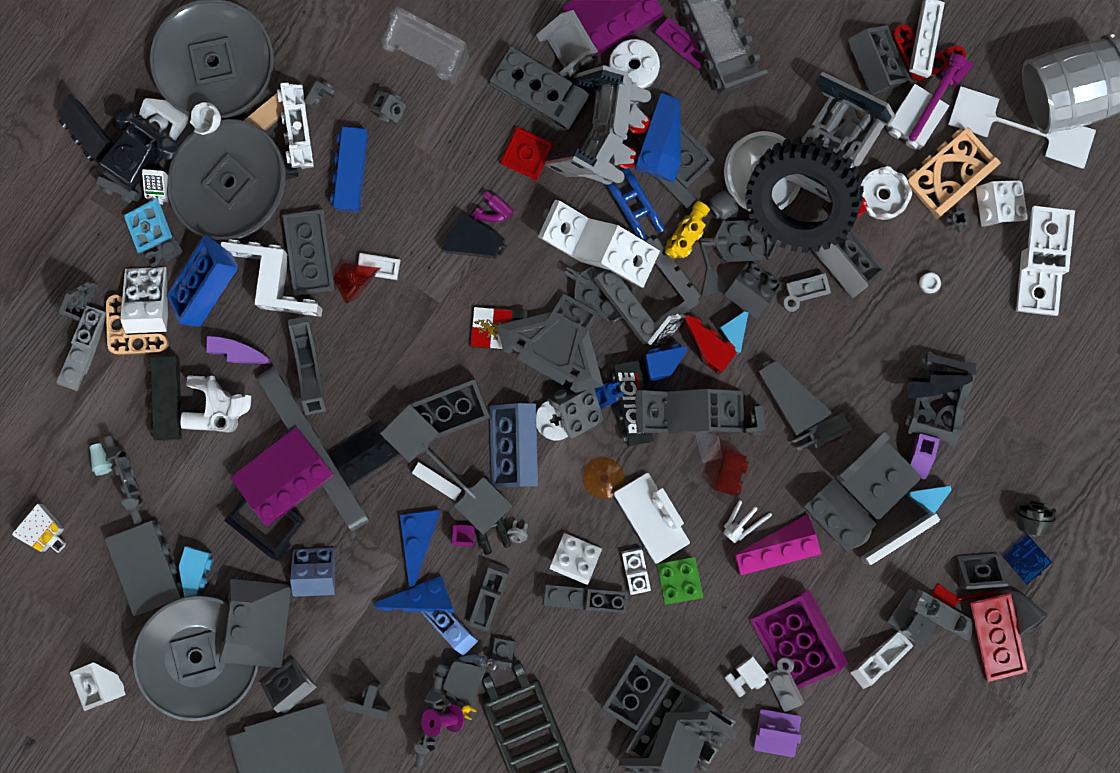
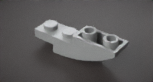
M86 306L71 341L72 347L58 377V385L78 391L84 374L87 375L104 326L106 312Z

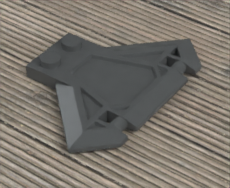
M563 294L552 312L497 325L503 352L510 355L514 350L519 353L517 360L561 385L567 380L573 384L570 390L575 393L603 386L589 335L590 329L599 316V313ZM519 340L526 343L524 347L518 344ZM572 370L579 373L577 377L571 374Z

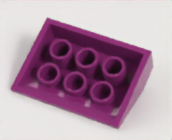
M572 0L562 6L564 12L574 10L598 51L593 56V59L663 16V9L657 0Z
M295 427L231 476L230 479L265 526L269 527L334 477V474L299 429Z
M809 589L750 619L776 669H778V661L783 657H788L793 661L794 669L790 674L798 689L834 674L848 664ZM783 662V667L785 669H788V663Z

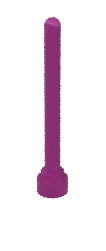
M952 53L948 60L949 68L910 133V141H916L955 72L964 67L967 61L963 56Z

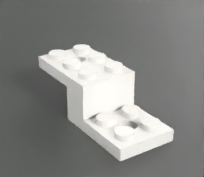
M1040 206L1032 207L1028 248L1021 253L1016 302L1017 312L1058 316L1062 275L1069 272L1074 210ZM1048 224L1055 225L1056 233L1054 235L1047 232L1046 227ZM1036 288L1043 290L1044 296L1042 299L1035 297L1034 290Z

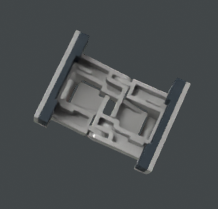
M822 72L816 83L823 94L829 97V99L813 122L814 128H810L801 140L805 142L807 137H813L812 143L817 144L818 139L824 140L823 146L827 148L832 143L838 148L837 150L834 149V152L837 153L841 149L845 152L844 160L848 157L853 160L850 168L858 167L879 136L884 125L889 127L896 116L889 103ZM855 109L865 114L861 120L857 118ZM793 174L784 177L801 186V188L822 197L827 202L833 203L829 190L816 178L804 174Z

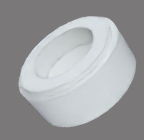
M927 273L920 278L919 286L925 293H934L939 290L941 280L935 273Z

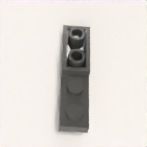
M544 584L542 605L626 613L628 593Z

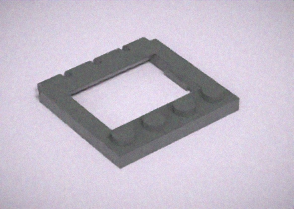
M650 238L645 242L660 250L655 262L685 301L661 316L657 322L654 323L618 274L606 269L594 278V281L643 345L651 339L668 316L686 314L700 303L698 299L702 297V294L695 285H692L690 288L687 286L691 280L682 268L676 272L675 268L679 266L676 260L667 254L663 255L665 246L659 238L654 241ZM637 255L633 259V264H636L638 261Z

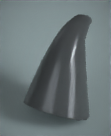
M1010 589L1002 590L998 593H1011L1020 636L1033 631L1048 615L1021 593Z

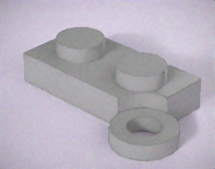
M826 273L787 283L788 297L784 299L783 306L787 311L794 312L799 308L801 301L830 294L831 290ZM789 300L795 301L794 307L788 306Z
M783 657L777 663L778 669L770 671L766 675L784 712L803 705L805 702L790 674L794 669V663L790 658ZM783 662L788 663V669H785L783 667Z

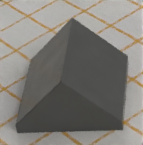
M999 553L958 556V573L961 589L1008 586Z

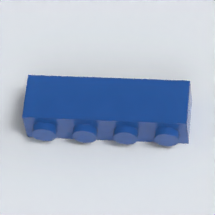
M342 127V133L338 132L337 144L340 145L339 153L336 152L335 165H338L337 173L334 172L333 185H336L335 193L331 194V205H334L335 211L360 213L368 143L367 129Z

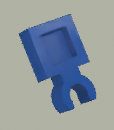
M619 382L606 383L602 387L595 388L600 409L617 402L616 398L624 395L623 392L619 393L616 390V386L620 384Z

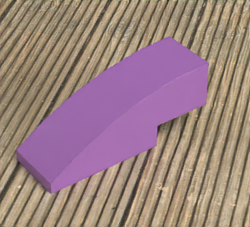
M207 336L206 353L227 355V362L271 364V360L245 344L221 337Z

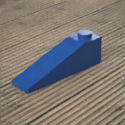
M661 93L636 165V171L674 183L681 164L680 99Z

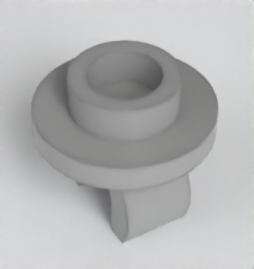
M515 520L507 534L511 541L521 543L527 540L528 524L525 523L523 529H518L516 527L517 521Z

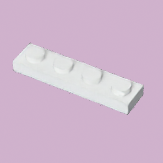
M922 1L909 72L926 78L932 72L944 9V2Z

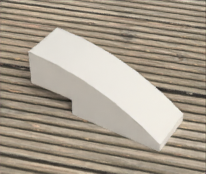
M897 631L850 673L863 689L872 686L913 645L907 637Z

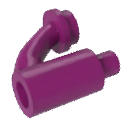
M487 191L483 198L488 201L487 205L497 214H484L485 210L478 207L471 217L475 221L479 219L495 223L503 220L506 221L515 210L497 194L493 196Z

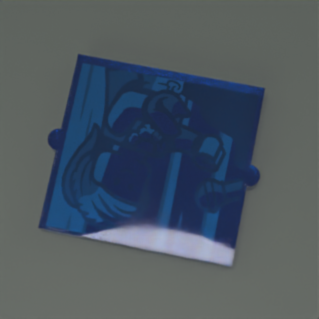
M1029 535L1018 544H1014L1013 548L1003 556L1004 560L1026 585L1036 576H1041L1042 571L1052 563Z

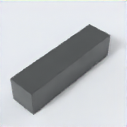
M654 177L685 210L695 202L696 199L677 179L673 183Z

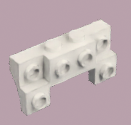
M281 83V89H277L279 102H283L285 112H281L283 125L287 124L288 131L284 133L285 144L289 145L290 151H286L287 163H292L293 168H312L314 165L303 86Z

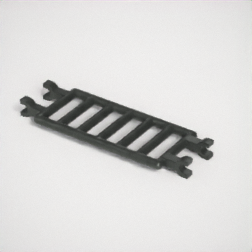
M521 662L513 665L521 685L499 695L491 675L484 677L482 680L490 698L484 700L482 706L509 773H518L515 764L558 747L562 759L529 773H551L563 767H566L568 773H577L540 681L535 679L529 682ZM534 689L538 701L496 718L492 706ZM542 708L546 718L545 721L509 736H503L500 725ZM550 728L554 740L513 757L511 756L507 745Z

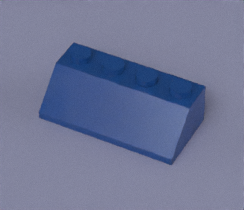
M203 236L166 295L179 324L200 327L238 269L232 253L208 236Z

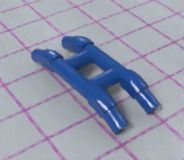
M624 168L622 172L632 190L622 195L614 182L606 186L617 201L636 236L646 241L647 237L637 219L648 214L658 233L664 231L665 228L634 174H632L629 168ZM637 196L643 207L632 212L627 202Z

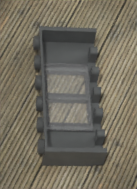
M678 0L680 10L686 16L688 29L695 37L696 47L702 53L704 66L711 76L713 87L717 90L718 95L754 83L768 74L767 69L760 71L757 66L760 55L758 52L754 54L751 52L749 44L752 42V37L750 34L744 35L741 29L744 18L742 15L736 17L733 10L736 0Z

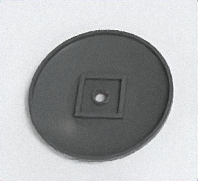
M198 0L175 10L161 24L152 42L150 67L158 90L174 108L191 117V111L195 105L209 102L215 105L220 113L221 120L245 112L262 97L272 77L274 53L271 40L264 26L247 9L225 0ZM212 57L219 59V64L215 67L208 65V60Z
M221 120L220 126L216 131L205 135L193 132L176 151L168 173L167 188L169 201L178 219L195 234L201 237L208 236L216 241L243 238L262 227L279 206L285 188V164L278 146L262 129L241 120ZM233 177L234 184L231 187H226L227 179Z
M209 596L183 597L158 609L141 628L133 650L134 676L140 691L147 701L163 714L185 721L211 719L235 707L246 696L253 685L259 666L219 662L221 642L225 640L229 603ZM194 651L201 653V658L197 662L190 660V654Z

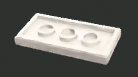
M926 514L859 558L863 564L872 565L938 523L940 519L937 514Z

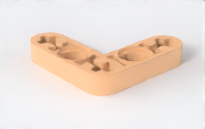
M112 295L107 299V346L110 352L124 355L161 353L167 350L169 342L162 334L128 335V333H125L123 325L120 330H113L112 322L115 319H121V316H111V313L116 314V309L111 304L115 303V299H117L121 303V306L117 307V312L121 313L122 297ZM138 338L142 339L144 343L140 350H136L133 347L134 340ZM147 338H149L150 342H156L157 338L164 341V344L160 345L159 349L155 345H149L150 350H147ZM126 339H129L128 347H119L118 351L113 347L117 340L120 343H127Z

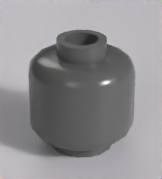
M721 190L709 199V212L715 219L726 220L738 210L737 202L727 190Z

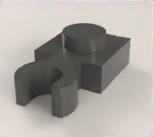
M172 235V238L156 245L158 251L148 252L145 257L149 259L155 256L156 261L151 264V267L155 268L161 264V260L164 259L168 264L185 252L175 236Z

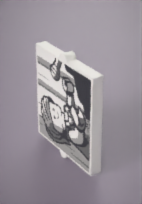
M684 314L668 316L647 343L656 346L665 344L686 316Z

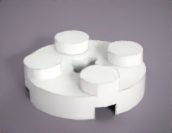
M549 401L543 403L536 414V427L539 433L545 438L554 441L567 438L568 435L563 420L559 421L558 426L550 423V420L553 418L552 415L561 416L560 411L549 405Z

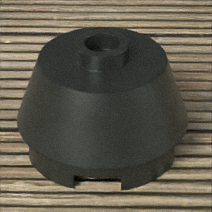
M1030 500V504H1024L1023 501H1020L1018 508L1015 509L1017 528L1030 536L1046 535L1056 521V509L1050 510L1047 508L1048 504Z

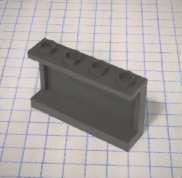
M149 521L105 539L134 617L184 597L182 582H178L176 576L178 573L177 567L174 562L170 561V548L167 543L163 542L161 537L163 530L156 521Z

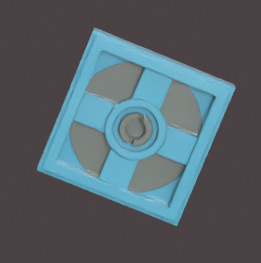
M154 199L124 215L137 253H142L172 238L158 199Z

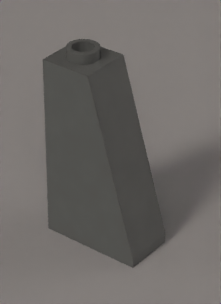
M769 360L759 366L761 370L757 372V375L794 436L832 414L824 404L777 361L771 363Z

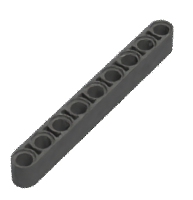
M273 366L256 377L289 432L297 427L334 474V477L323 484V487L349 529L353 532L368 523L370 520L351 488L347 486L336 469L328 451L278 370Z

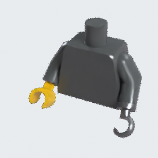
M471 654L460 656L458 660H454L451 668L439 663L435 675L446 679L443 685L445 696L452 705H457L462 710L464 718L472 720L468 715L469 711L477 712L475 708L471 707L487 667L493 662L491 670L494 671L496 669L497 662L495 659Z

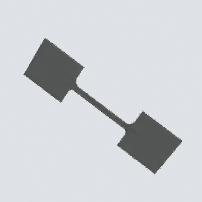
M410 404L380 433L409 463L421 452H426L465 490V495L454 507L483 535L513 506L484 477L473 487H466L429 451L428 445L439 433Z

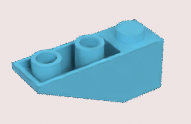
M189 546L184 548L179 564L184 597L198 596L201 590L204 591L207 584L206 572L207 570L210 571L213 565L212 553Z

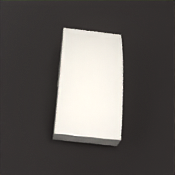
M642 548L622 551L630 594L651 591Z

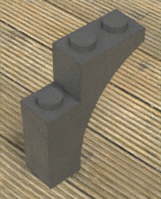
M309 317L288 320L298 369L301 401L305 414L325 412L326 402L323 375L318 361L317 343Z

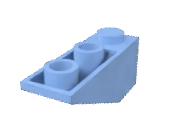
M435 610V613L421 611L445 640L461 655L464 656L478 642L452 613Z

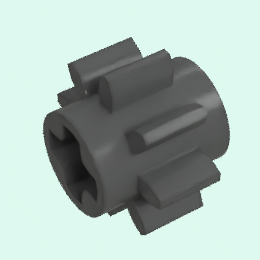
M957 206L954 210L955 213L952 211L947 212L950 217L945 220V223H949V230L954 228L960 233L962 226L966 229L970 227L967 221L972 219V217L967 215L968 209L961 211L959 206ZM957 216L961 217L960 223H956Z

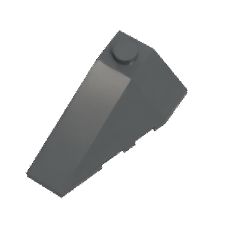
M89 281L63 292L62 296H59L56 300L55 312L80 322L86 306H90L98 285Z

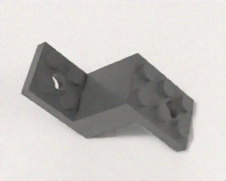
M715 389L672 392L636 391L635 423L637 433L744 432L743 391Z
M711 712L665 713L650 757L621 758L618 766L624 769L625 773H693L704 741L735 740L737 731Z

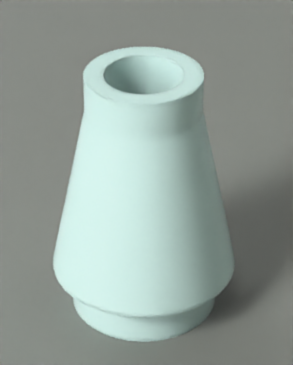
M102 444L91 445L89 448L92 471L97 476L111 472L112 463L110 460H105L106 453L102 448Z

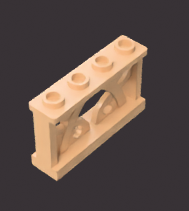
M969 127L964 131L960 128L952 135L953 141L949 144L945 141L936 149L939 152L936 156L932 157L929 155L922 162L924 166L920 170L915 168L907 175L910 188L936 219L941 217L1001 164L970 131ZM961 141H968L971 144L972 151L969 156L965 155L967 153L966 146L964 150L958 148V144ZM952 147V151L954 154L943 155ZM976 151H978L981 154V156L988 162L987 165L982 161L973 158L976 154ZM935 162L933 172L926 170ZM944 162L964 163L960 172L961 179L964 182L963 186L954 181L941 183V169ZM968 164L971 165L968 169L973 170V175L971 176L965 173ZM926 175L928 182H924V184L930 185L933 183V188L922 189L918 184L919 178ZM951 186L953 192L951 194L947 193V188L942 191V187ZM935 192L940 206L937 207L926 194Z

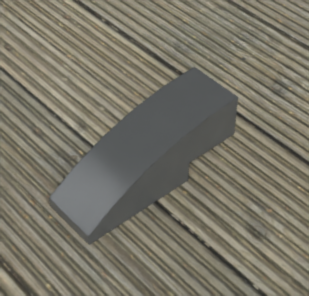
M490 562L469 626L488 632L510 570L509 568Z

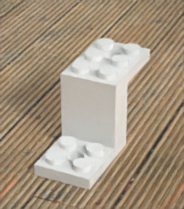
M559 200L554 201L538 235L540 239L576 260L611 270L642 288L660 250L619 225L587 218ZM565 222V224H566V229H565V231L562 233V232H561V225ZM637 255L638 261H637V263L634 265V264H633V259H634V257Z
M229 239L228 242H221V246L235 257L261 260L255 305L265 310L322 316V308L315 300L303 299V302H297L298 300H295L293 297L283 296L289 257L284 249H281V246L269 245L266 248L261 246L260 243L248 242V245H244L240 241Z

